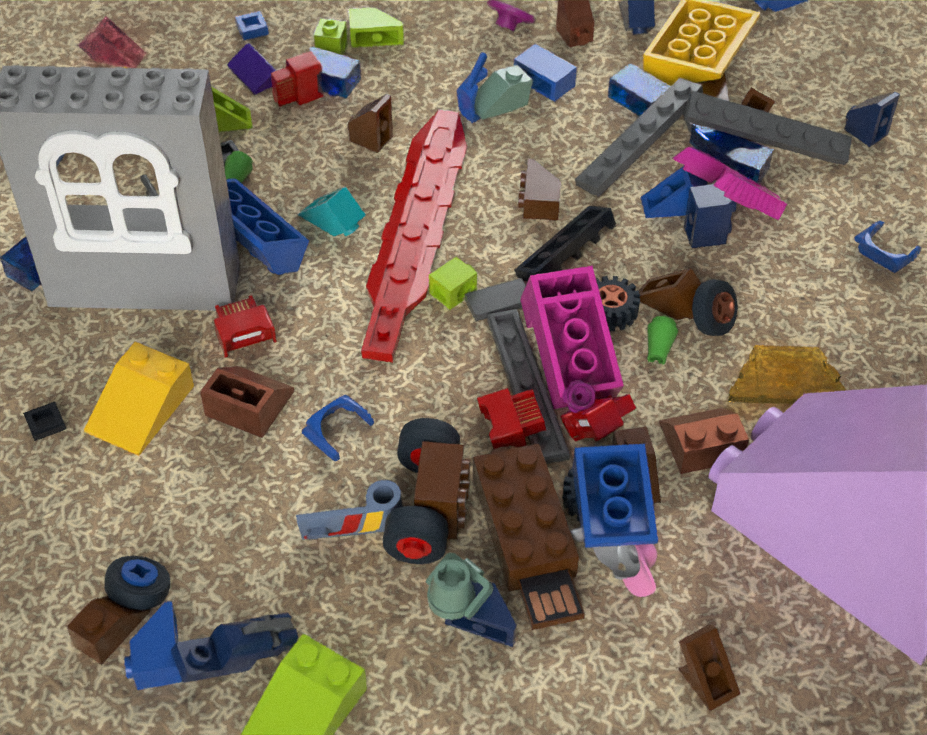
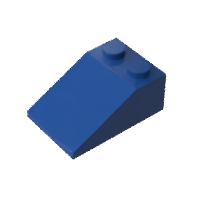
M645 444L575 448L572 468L576 502L585 548L658 544Z

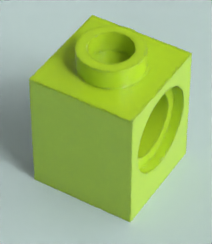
M320 18L314 33L316 58L342 62L348 46L346 21Z
M454 257L429 274V293L449 310L464 301L463 298L466 293L477 291V272L471 265L465 264L458 257Z

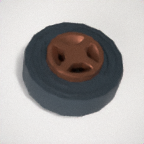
M705 281L697 288L693 298L692 312L694 322L697 328L705 335L722 336L728 333L734 326L737 318L738 304L734 289L726 281Z

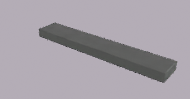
M517 309L487 314V322L512 394L515 395L533 389L545 422V431L527 436L530 445L539 443L546 464L570 460L567 444Z

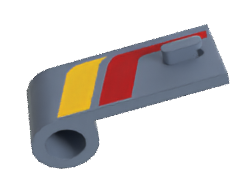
M390 480L376 481L367 490V506L296 515L302 540L385 531V522L389 513L397 508L404 507L399 486Z

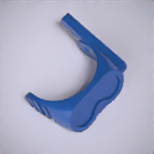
M484 52L480 53L470 75L457 88L460 113L471 123L480 119L475 113L474 107L478 92L476 84L488 74L487 69L483 67L487 59V55Z
M877 221L856 235L854 240L859 243L858 249L862 255L896 273L913 262L917 255L920 254L922 248L916 246L908 255L893 254L881 250L871 240L885 223Z
M348 395L337 398L314 413L307 420V426L302 429V434L333 461L339 460L340 456L324 438L321 431V420L339 408H344L348 411H355L370 426L374 424L371 414H368L366 409Z

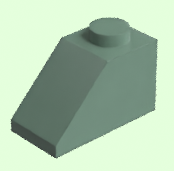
M518 65L494 71L478 88L475 98V113L483 120L528 105L533 80Z

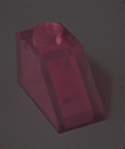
M107 16L103 17L89 29L77 45L94 61L118 67L136 68L146 55V52Z

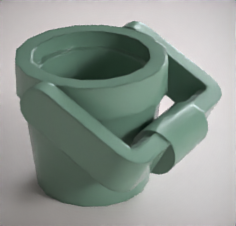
M447 553L426 580V583L429 585L427 593L429 608L434 614L443 619L454 620L464 616L467 619H471L492 594L493 585L483 577L484 571L470 559L466 558L463 560L455 553ZM472 581L474 583L478 582L484 587L476 598Z

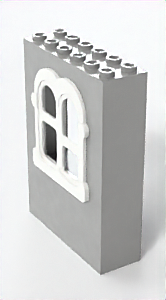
M2 66L0 72V154L48 307L215 311L216 305L220 307L234 303L240 261L209 70L191 68ZM72 152L90 157L99 169L101 182H64L60 179L56 161L59 156ZM122 154H136L146 158L155 169L160 195L124 196L120 194L113 170L115 158ZM100 195L106 199L107 205H67L65 196Z

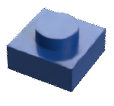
M260 11L235 17L236 26L244 41L269 35L268 25Z

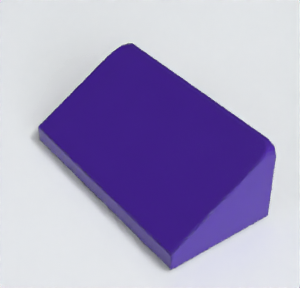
M250 43L246 44L227 63L229 69L254 95L272 87L271 72L276 70Z

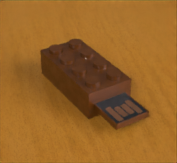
M539 443L519 448L511 445L509 447L494 448L489 454L473 457V482L508 592L519 590L532 631L585 619V612L573 578L577 577L579 555Z

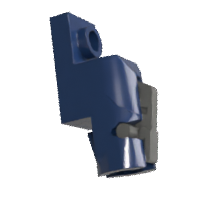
M280 613L220 624L215 628L210 637L176 642L171 652L182 682L187 683L250 670L258 659L279 656L283 652L291 650L298 641L297 628L294 629L291 621L292 617L289 613Z

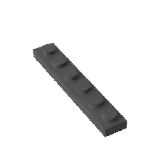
M679 78L575 179L576 185L599 197L686 112L688 95L692 91L703 94L702 85Z
M692 91L688 95L684 117L686 122L830 163L845 165L849 161L852 136L696 91Z

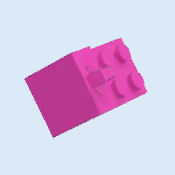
M593 266L530 275L520 301L527 328H534L553 409L568 407V404L563 401V392L575 380L589 383L594 388L595 399H603L608 395H611L612 398L617 397L624 385ZM578 393L576 398L581 400L582 395Z

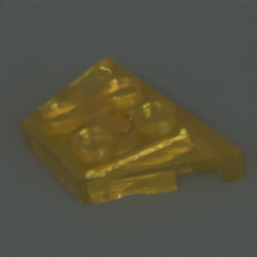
M755 345L749 354L747 363L740 370L737 381L729 390L728 402L794 404L803 394L847 390L840 382L841 375L835 367L828 363L827 357L819 347Z

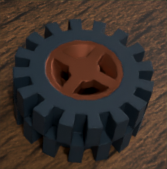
M602 276V282L596 278L610 331H615L616 326L619 327L620 331L626 328V324L630 327L638 317L640 304L639 290L635 291L636 286L633 283L628 286V280L625 278L619 282L618 276H613V280H608V276Z

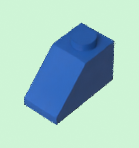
M681 167L641 197L645 217L686 216L690 187L708 185V182L685 171Z
M172 601L165 602L130 640L131 656L124 657L127 679H134L137 690L182 682L171 652L175 643L179 642L177 618Z

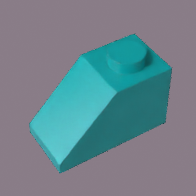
M346 186L316 198L297 214L332 236L342 233L345 236L350 235L360 227L358 222L366 216Z

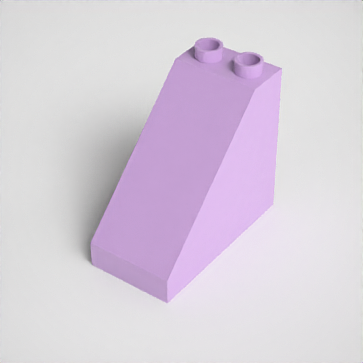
M927 385L803 394L784 413L776 407L769 408L753 428L751 433V440L753 442L743 452L734 445L729 446L719 455L711 467L709 479L717 484L711 511L919 665H922L927 659Z

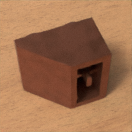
M232 366L217 368L201 389L200 394L205 416L263 438L294 393V387L245 368Z

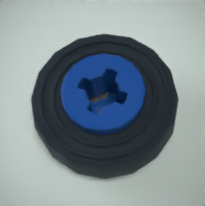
M135 555L124 556L114 560L106 570L104 579L105 592L114 602L129 609L144 610L154 608L162 604L169 593L170 574L163 565L153 559Z

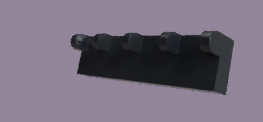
M588 206L514 270L516 276L528 282L530 275L562 271L561 264L570 256L576 260L580 259L582 254L579 248L589 240L597 244L600 241L598 232L606 226L609 229L616 227L611 208Z

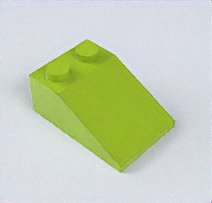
M303 633L280 662L241 735H333L367 690L365 669Z

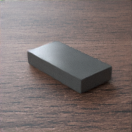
M522 278L466 293L465 302L475 321L486 319L487 314L521 309L520 299L526 285Z

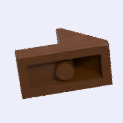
M707 625L678 641L687 663L679 668V671L709 711L741 694L717 627Z

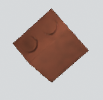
M723 408L659 420L680 474L711 468L719 455L731 445H734L742 452L748 446L749 438L738 414Z

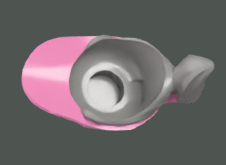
M581 526L570 530L573 540L584 542ZM653 544L593 547L598 560L612 570L615 578L623 579L625 586L633 595L646 597L655 592L656 585L650 571L657 559V551ZM619 563L625 566V571L618 569Z

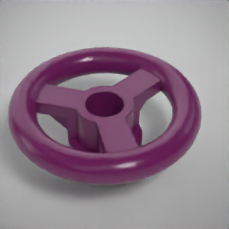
M498 0L487 1V6L498 12L499 16L495 24L500 27H505L515 32L517 24L521 22L534 24L536 21L534 16L517 7Z

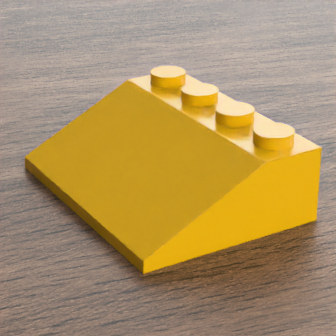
M681 0L643 54V81L671 87L679 78L694 83L720 79L760 18V12L710 0Z

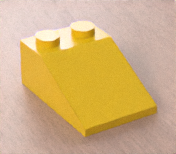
M134 342L116 363L84 428V432L140 456L194 387L190 364Z

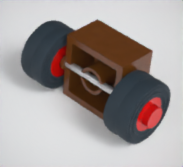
M419 418L409 421L403 426L397 449L400 463L410 471L418 473L414 506L400 507L389 513L385 522L383 547L390 556L399 561L410 564H429L443 557L447 547V539L457 540L458 528L465 529L467 513L465 506L466 500L469 499L470 459H464V445H460L459 433L452 425L438 419Z

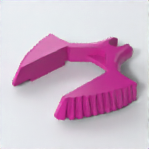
M687 147L672 158L685 165L683 167L685 171L710 183L716 180L713 186L724 191L725 194L723 196L752 210L755 208L779 220L787 206V203L783 202L774 192L703 151Z

